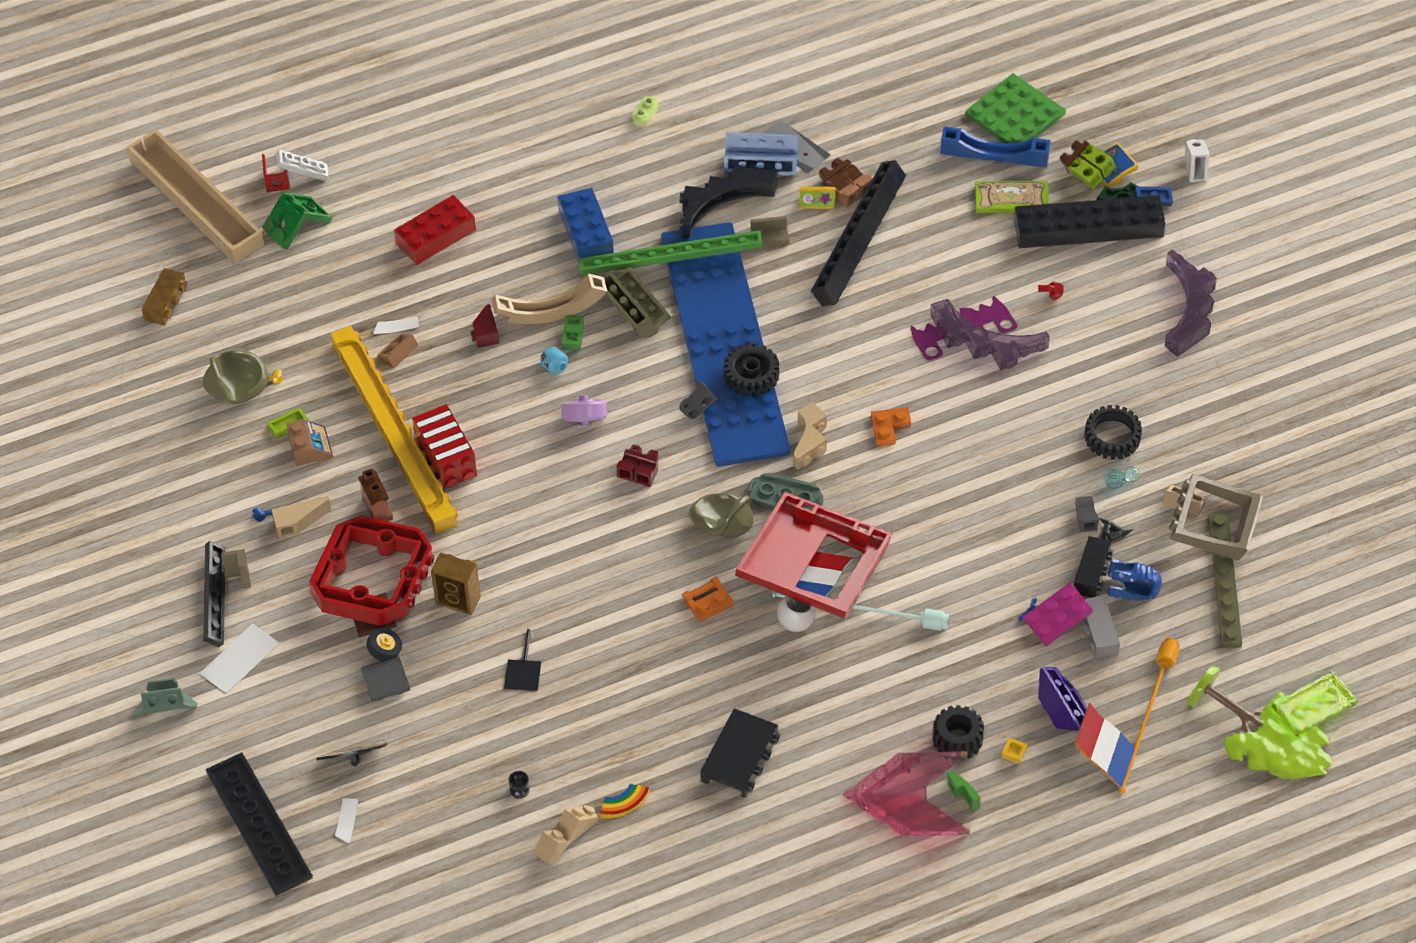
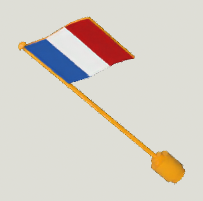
M1166 638L1160 644L1155 660L1161 669L1135 746L1118 729L1104 719L1091 703L1088 704L1075 745L1086 758L1107 774L1118 787L1120 794L1126 792L1125 786L1164 670L1175 666L1180 651L1179 642L1175 639Z

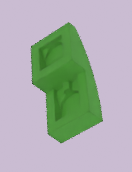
M565 316L562 349L581 350L584 316Z
M952 771L947 772L946 783L954 797L963 796L972 811L979 809L980 796L975 789L958 774Z

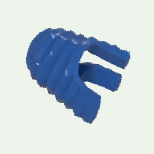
M1112 559L1110 562L1108 577L1122 582L1125 588L1110 586L1108 596L1126 598L1127 600L1132 599L1134 601H1142L1144 599L1148 601L1158 596L1162 586V578L1156 569H1152L1150 566L1140 564L1139 562L1124 563L1116 559Z

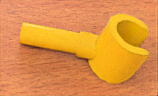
M275 369L272 376H268V382L272 381L274 384H280L283 379L282 371Z

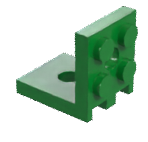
M283 192L262 228L283 249H288L305 220L330 223L333 217L312 197ZM283 220H284V222H285V226H284V227H282V221H283Z

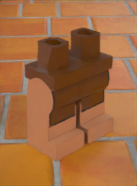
M837 157L831 163L833 169L830 171L827 167H823L819 171V177L823 180V187H836L835 197L844 206L849 207L859 200V197H863L873 178L870 175L865 176L855 165L851 164L849 159L842 161Z
M373 469L363 471L362 476H359L358 480L361 486L362 499L371 518L385 521L393 520V514L387 502L389 497L377 472Z

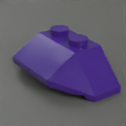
M1041 667L1039 671L1038 699L1043 705L1044 710L1048 713L1053 725L1057 729L1079 731L1087 710L1086 704L1076 688L1066 677L1060 674L1057 667Z

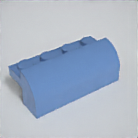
M726 132L724 173H733L734 167L737 166L777 171V175L796 176L798 135Z

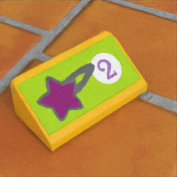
M799 186V208L835 209L836 187Z

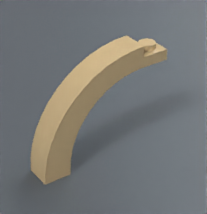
M587 274L576 286L553 297L539 300H517L494 295L491 300L494 313L506 316L507 322L541 324L561 320L566 315L573 316L587 309L602 298L607 289L604 277Z

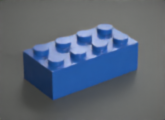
M593 188L557 196L558 211L578 262L579 258L614 253L613 239Z

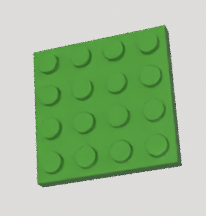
M1014 73L965 111L967 118L1003 143H1018L1031 138H1037L1066 114L1065 108Z

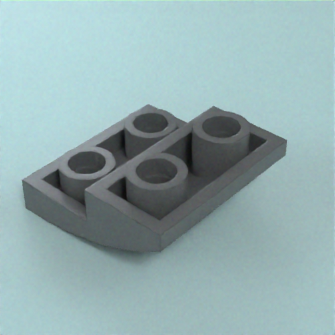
M400 657L361 667L372 701L382 700L389 696L411 691Z

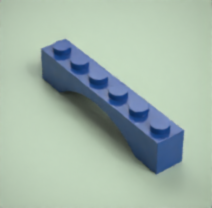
M944 126L940 154L1047 168L1051 140L1031 138L1018 143H995L979 139L961 128Z

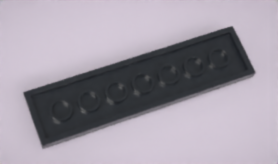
M241 752L205 769L206 774L275 896L313 879L311 871L244 754Z

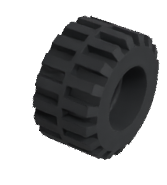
M956 705V708L949 706L948 710H941L933 723V745L937 748V752L939 754L944 753L945 758L951 757L954 761H956V758L963 761L965 757L970 759L973 757V754L976 755L983 744L984 723L981 721V716L976 715L974 709L970 711L969 707L961 708V705ZM955 729H960L967 732L968 734L965 736L958 737L950 734L949 732Z

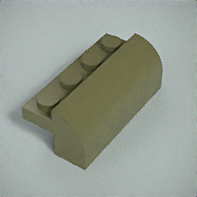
M630 267L617 276L611 271L602 276L604 277L607 289L606 297L640 337L648 338L658 333L657 328L671 319L670 314Z

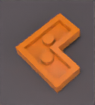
M908 407L871 412L877 446L896 444L894 429L911 427Z

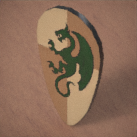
M387 742L367 744L316 757V760L350 755L351 765L357 766L360 763L358 753L376 750L388 744Z

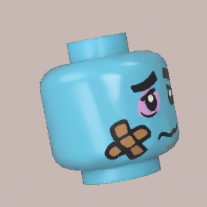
M550 347L542 352L540 364L548 372L556 375L565 371L568 357L558 348Z

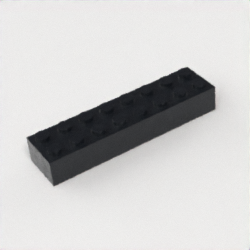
M1160 195L1015 206L1014 225L1018 248L1164 237L1166 224Z

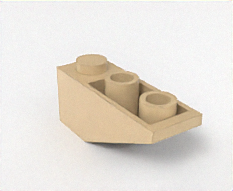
M318 497L313 500L272 509L278 539L299 534L331 511L329 497Z

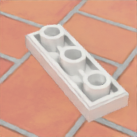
M277 151L276 160L278 168L323 181L328 179L327 164L290 152Z

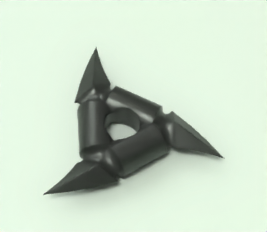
M1099 518L1104 524L1102 539L1112 541L1119 539L1121 536L1124 537L1134 530H1122L1114 522Z

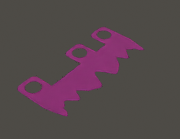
M993 296L991 306L980 304L979 311L972 308H960V318L958 321L947 314H943L938 319L936 327L927 323L924 331L917 330L913 326H911L913 339L925 359L933 360L943 355L937 341L965 331L973 343H979L989 338V334L983 327V324L994 321L1003 333L1016 329L1018 325L1007 307ZM1008 319L1012 322V327L1005 329L1001 327L1000 323L1002 320ZM981 330L984 336L981 339H975L972 337V332ZM935 347L938 353L935 356H928L926 349Z

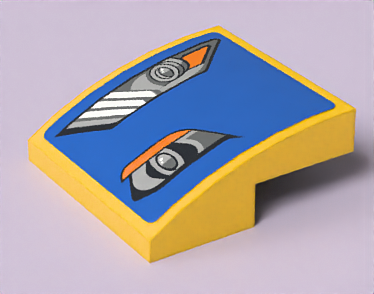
M1118 142L1103 150L1104 153L1113 158L1116 166L1106 178L1103 177L1102 183L1104 186L1112 187L1119 184L1124 176L1138 170V164Z

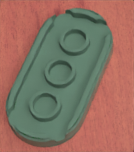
M764 473L757 478H753L748 486V495L752 503L762 508L774 510L784 492L823 506V494L815 484ZM804 506V507H803V508L808 509V510H810V511L813 510L812 508H809V507H807V506Z

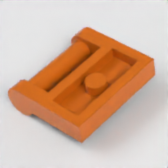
M717 576L712 578L710 582L690 592L682 593L685 603L699 622L734 606V601L721 585ZM713 588L716 590L715 592L697 601L693 600V598Z

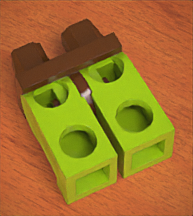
M1075 140L1071 145V149L1074 152L1071 155L1064 152L1060 156V161L1065 166L1066 171L1086 184L1091 191L1103 181V177L1106 178L1116 167L1111 156L1089 144L1086 140L1084 142Z

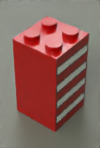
M447 404L412 417L414 436L419 441L420 450L425 452L428 459L427 463L433 466L434 476L436 479H440L443 489L453 487L458 483L471 480L477 476L475 453Z

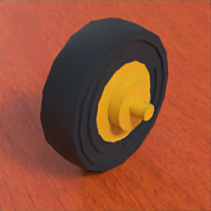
M376 628L370 633L366 641V647L374 658L385 661L398 657L402 650V641L394 631L387 628Z

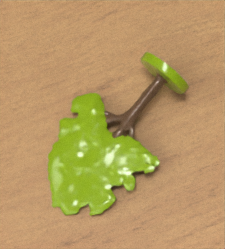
M1213 665L1190 694L1186 704L1192 708L1196 707L1206 694H1209L1239 716L1242 721L1240 732L1224 739V746L1227 756L1232 760L1242 761L1243 755H1246L1250 770H1268L1271 775L1278 776L1281 779H1303L1304 777L1326 775L1325 770L1332 765L1329 754L1324 753L1321 746L1330 745L1328 737L1314 725L1307 728L1304 732H1297L1290 719L1278 711V707L1289 700L1288 696H1284L1282 692L1276 693L1275 697L1263 707L1262 711H1248L1212 686L1220 673V669ZM1248 720L1254 723L1258 727V730H1256L1255 732H1251L1248 726Z

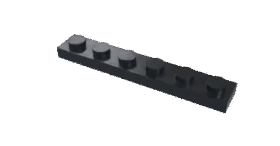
M208 541L205 544L203 641L221 647L224 644L225 570L221 553L225 552V547Z

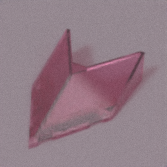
M967 751L897 753L891 760L878 767L855 787L843 794V796L854 801L860 808L883 824L888 825L899 835L970 834L968 828L927 800L926 786L965 758Z

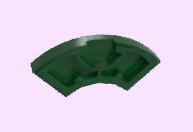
M1130 182L1121 188L1105 186L1096 200L1135 197L1134 189L1138 185Z

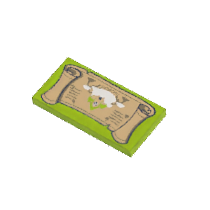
M975 181L976 213H1014L1015 206L1049 204L1048 181Z

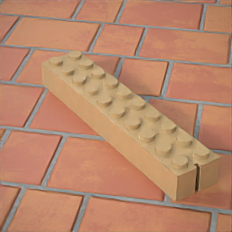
M157 129L143 136L146 152H144L141 139L127 146L130 161L234 264L264 246L262 232Z

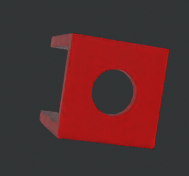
M262 154L266 192L290 190L289 171L284 169L285 173L268 174L265 154ZM274 180L282 181L279 185L272 184Z

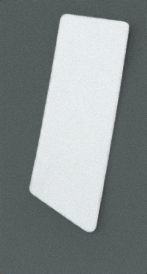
M418 317L378 322L373 334H386L419 327Z
M342 799L335 836L346 843H350L358 799Z

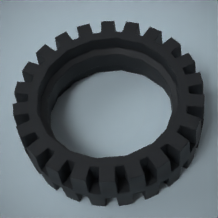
M1108 405L1107 409L1102 406L1100 410H1094L1089 415V418H1087L1085 426L1087 446L1090 447L1092 452L1096 451L1097 456L1103 454L1105 459L1108 456H1111V460H1115V456H1118V459H1123V455L1125 457L1130 456V453L1133 454L1138 449L1141 441L1142 426L1138 416H1133L1134 412L1131 410L1127 412L1126 407H1123L1121 410L1119 405H1115V408H1112V405ZM1105 421H1117L1128 426L1132 435L1125 442L1111 444L1098 438L1095 434V428L1098 424Z

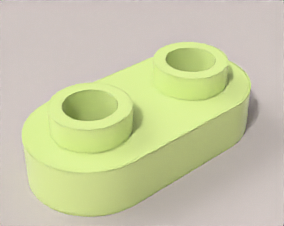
M647 96L640 101L632 113V121L635 125L645 126L650 122L658 110L657 99Z

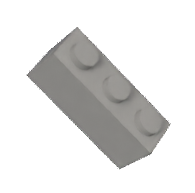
M1104 596L1085 599L1094 611L1083 619V632L1089 638L1088 647L1090 652L1094 653L1095 659L1119 655L1120 642Z

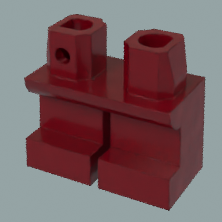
M634 444L629 450L625 449L622 460H619L616 466L617 478L631 482L635 479V483L651 487L658 471V451L651 449L645 455L642 454V448Z

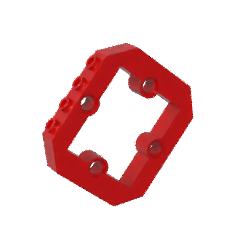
M362 515L335 526L309 580L310 594L323 613L379 626L386 625L406 617L409 610L414 608L415 597L421 592L423 580L427 579L429 566L432 567L434 564L435 556L432 555V546L420 528ZM352 541L376 546L378 553L382 556H390L396 551L411 554L407 566L400 570V581L391 600L369 595V589L363 585H356L351 590L331 586L335 576L342 575L346 571V553Z

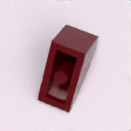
M487 304L472 322L473 330L470 331L472 342L476 341L478 348L499 344V334L490 304Z

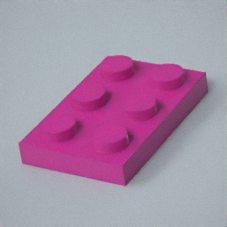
M1069 582L1024 615L1023 619L1046 647L1094 611L1071 582Z

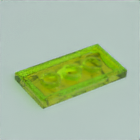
M1333 671L1274 702L1271 707L1297 737L1357 705L1358 700Z

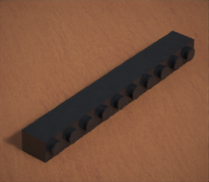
M896 160L881 162L813 285L811 292L821 306L837 304L882 219L889 210L893 199L896 197L899 188L902 186L906 174Z

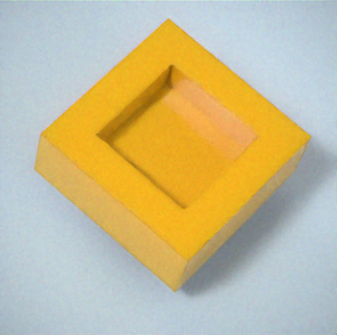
M1008 738L1001 758L1021 764L1028 744Z

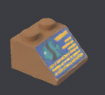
M306 419L286 423L296 466L333 458L325 426Z

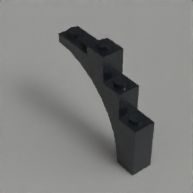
M735 166L729 178L710 176L709 182L705 183L704 188L685 186L684 193L681 192L679 203H682L684 219L681 218L680 229L683 230V237L690 238L694 227L700 219L709 211L724 203L745 197H774L777 188V171Z

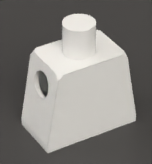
M1191 139L1186 142L1185 165L1189 182L1208 181L1210 154L1204 140Z

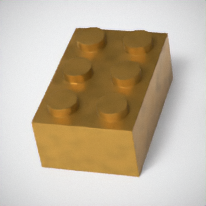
M440 552L431 569L435 604L472 615L481 598L477 563L468 559L457 558L452 554Z

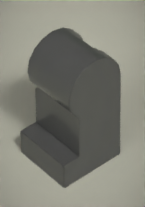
M701 381L695 385L697 389L689 398L684 399L679 406L680 411L689 419L699 417L717 400L713 392Z
M1092 496L1076 497L1075 506L1080 533L1098 531L1099 518L1095 511ZM1084 523H1093L1091 526H1084Z

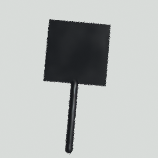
M527 629L523 660L508 659L504 689L538 691L542 662L527 661L530 629Z

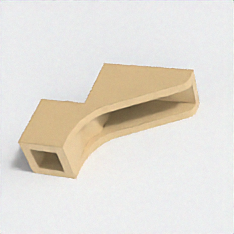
M813 402L798 411V424L804 429V433L794 451V468L796 470L807 466L812 460L822 456L827 451V439L821 434L827 427V415Z
M587 805L564 809L555 828L542 833L533 853L547 864L558 862L570 843L594 826L600 816L595 813L592 807Z

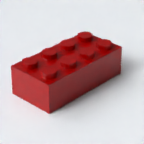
M452 195L395 228V241L403 252L418 265L476 231L475 216Z

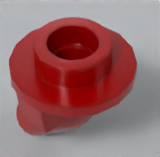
M1054 281L1050 285H1038V292H1049V297L1052 300H1058L1064 293V286L1062 283Z

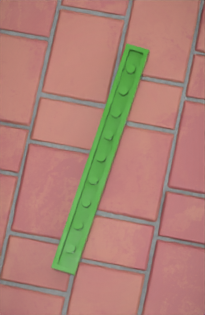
M761 231L579 258L580 273L583 276L622 270L628 267L635 268L763 248Z

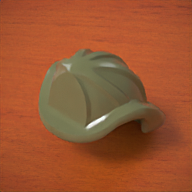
M244 350L227 351L210 358V366L203 377V387L210 395L216 398L225 399L231 404H241L257 396L266 387L268 370L262 359L252 352Z
M727 493L709 494L695 501L689 509L691 521L708 534L737 537L748 532L753 526V514L750 508L751 499L748 495L739 499Z

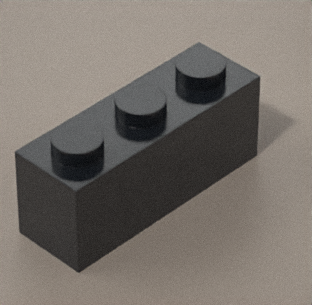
M1092 536L1088 537L1073 585L1082 596L1093 598L1097 596L1098 592H1102L1104 584L1102 577L1107 576L1109 569L1107 561L1112 560L1114 550H1111V541Z

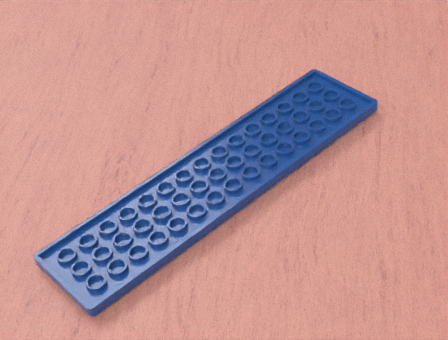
M726 222L695 227L690 238L683 237V230L664 232L661 234L662 245L733 235L735 231L733 224ZM740 251L667 262L696 384L699 381L704 383L717 398L703 412L715 465L721 467L789 455L790 445L775 387L773 386L770 392L767 390V393L764 395L760 392L759 396L755 397V394L752 393V397H747V393L742 396L740 391L738 393L733 392V388L730 389L724 378V361L730 351H733L735 347L740 349V345L743 344L745 347H748V343H752V347H755V344H760V348L764 345Z

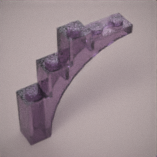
M1172 249L1167 253L1166 265L1181 282L1186 295L1187 307L1177 325L1166 334L1165 347L1179 357L1210 334L1211 322L1206 316L1213 312L1214 299L1209 294L1216 288L1217 277L1204 267L1198 271L1194 265H1191L1181 254Z
M949 299L931 304L930 316L948 348L965 343L974 359L992 354L1000 370L1018 365V358L1026 357L1029 354L1042 352L1049 348L1050 336L1047 331L1020 336L1000 334L979 327L964 318L954 308Z

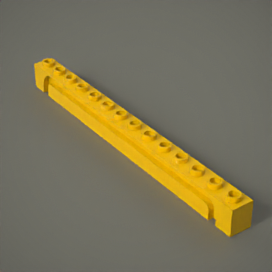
M350 325L330 333L335 351L433 530L437 534L457 526L456 518L458 517V512L455 506L451 507L448 493L443 492L440 479L435 478L433 466L428 465L425 452L420 451L418 439L416 437L413 438L410 425L405 424L403 412L401 410L398 411L395 398L389 395V387L387 384H383L382 375L379 370L376 371L373 358L368 357L367 347L365 344H361L358 331H354Z

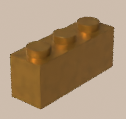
M163 268L142 307L145 321L165 326L167 320L172 317L175 305H178L182 292L187 288L184 273Z

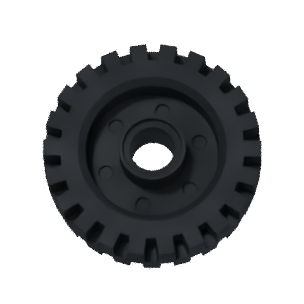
M748 343V347H745L743 344L740 345V349L735 347L725 358V382L730 389L733 388V392L738 393L740 391L742 396L747 393V397H752V393H754L756 397L759 396L760 392L764 395L767 393V390L770 392L779 380V360L777 355L773 353V350H767V346L763 345L760 348V344H755V347H752V343Z

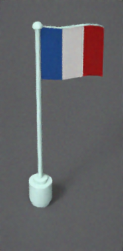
M816 552L796 587L827 597L834 589L844 569L854 560V557ZM773 591L772 596L774 598H776V596L783 598L785 597V595H782L775 591ZM854 605L852 608L920 619V624H923V628L942 631V629L947 630L949 624V614L939 610L925 609V612H921V615H913Z

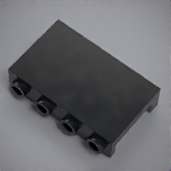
M734 708L700 771L701 782L709 784L710 780H714L740 790L741 797L746 798L748 792L751 793L755 787L756 777L761 776L764 768L763 764L771 756L772 746L777 745L779 741L778 724Z

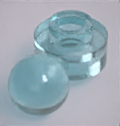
M1129 467L1124 473L1119 469H1111L1105 474V484L1111 489L1120 488L1124 484V480L1130 482L1137 481L1140 477V472L1136 467Z

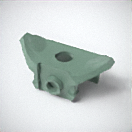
M175 678L149 681L146 687L148 692L141 693L142 702L133 711L132 716L136 718L143 714L184 708L196 710L198 703L181 691V687H178L179 685Z

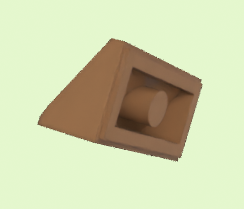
M400 333L377 357L394 368L418 346V343L412 334Z

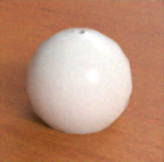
M785 596L777 607V618L786 630L791 632L804 631L811 626L816 618L815 607Z

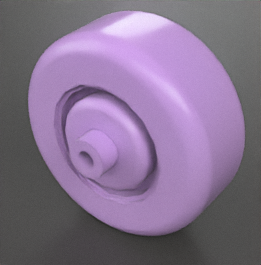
M580 395L579 400L564 402L561 405L563 421L581 422V426H589L590 421L605 419L608 415L607 402L604 399H588L587 395Z

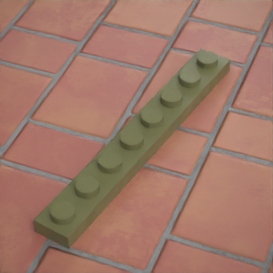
M1209 514L1210 537L1231 542L1228 514ZM1212 552L1222 648L1242 647L1234 562L1232 558Z

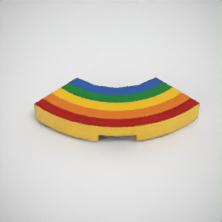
M629 784L627 790L622 794L614 797H605L600 818H619L634 809L637 810L647 799L650 787Z

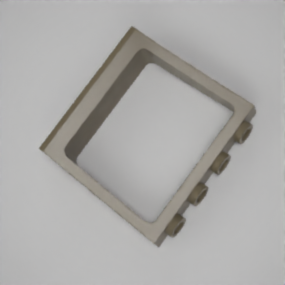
M1192 474L1189 479L1184 481L1181 487L1184 493L1182 492L1177 500L1180 506H1177L1173 516L1176 519L1169 526V530L1172 531L1170 539L1239 561L1249 550L1264 496ZM1195 488L1243 507L1234 543L1191 533L1183 529Z

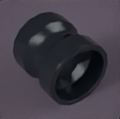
M523 771L511 773L508 779L510 794L518 799L526 797L530 792L528 775Z

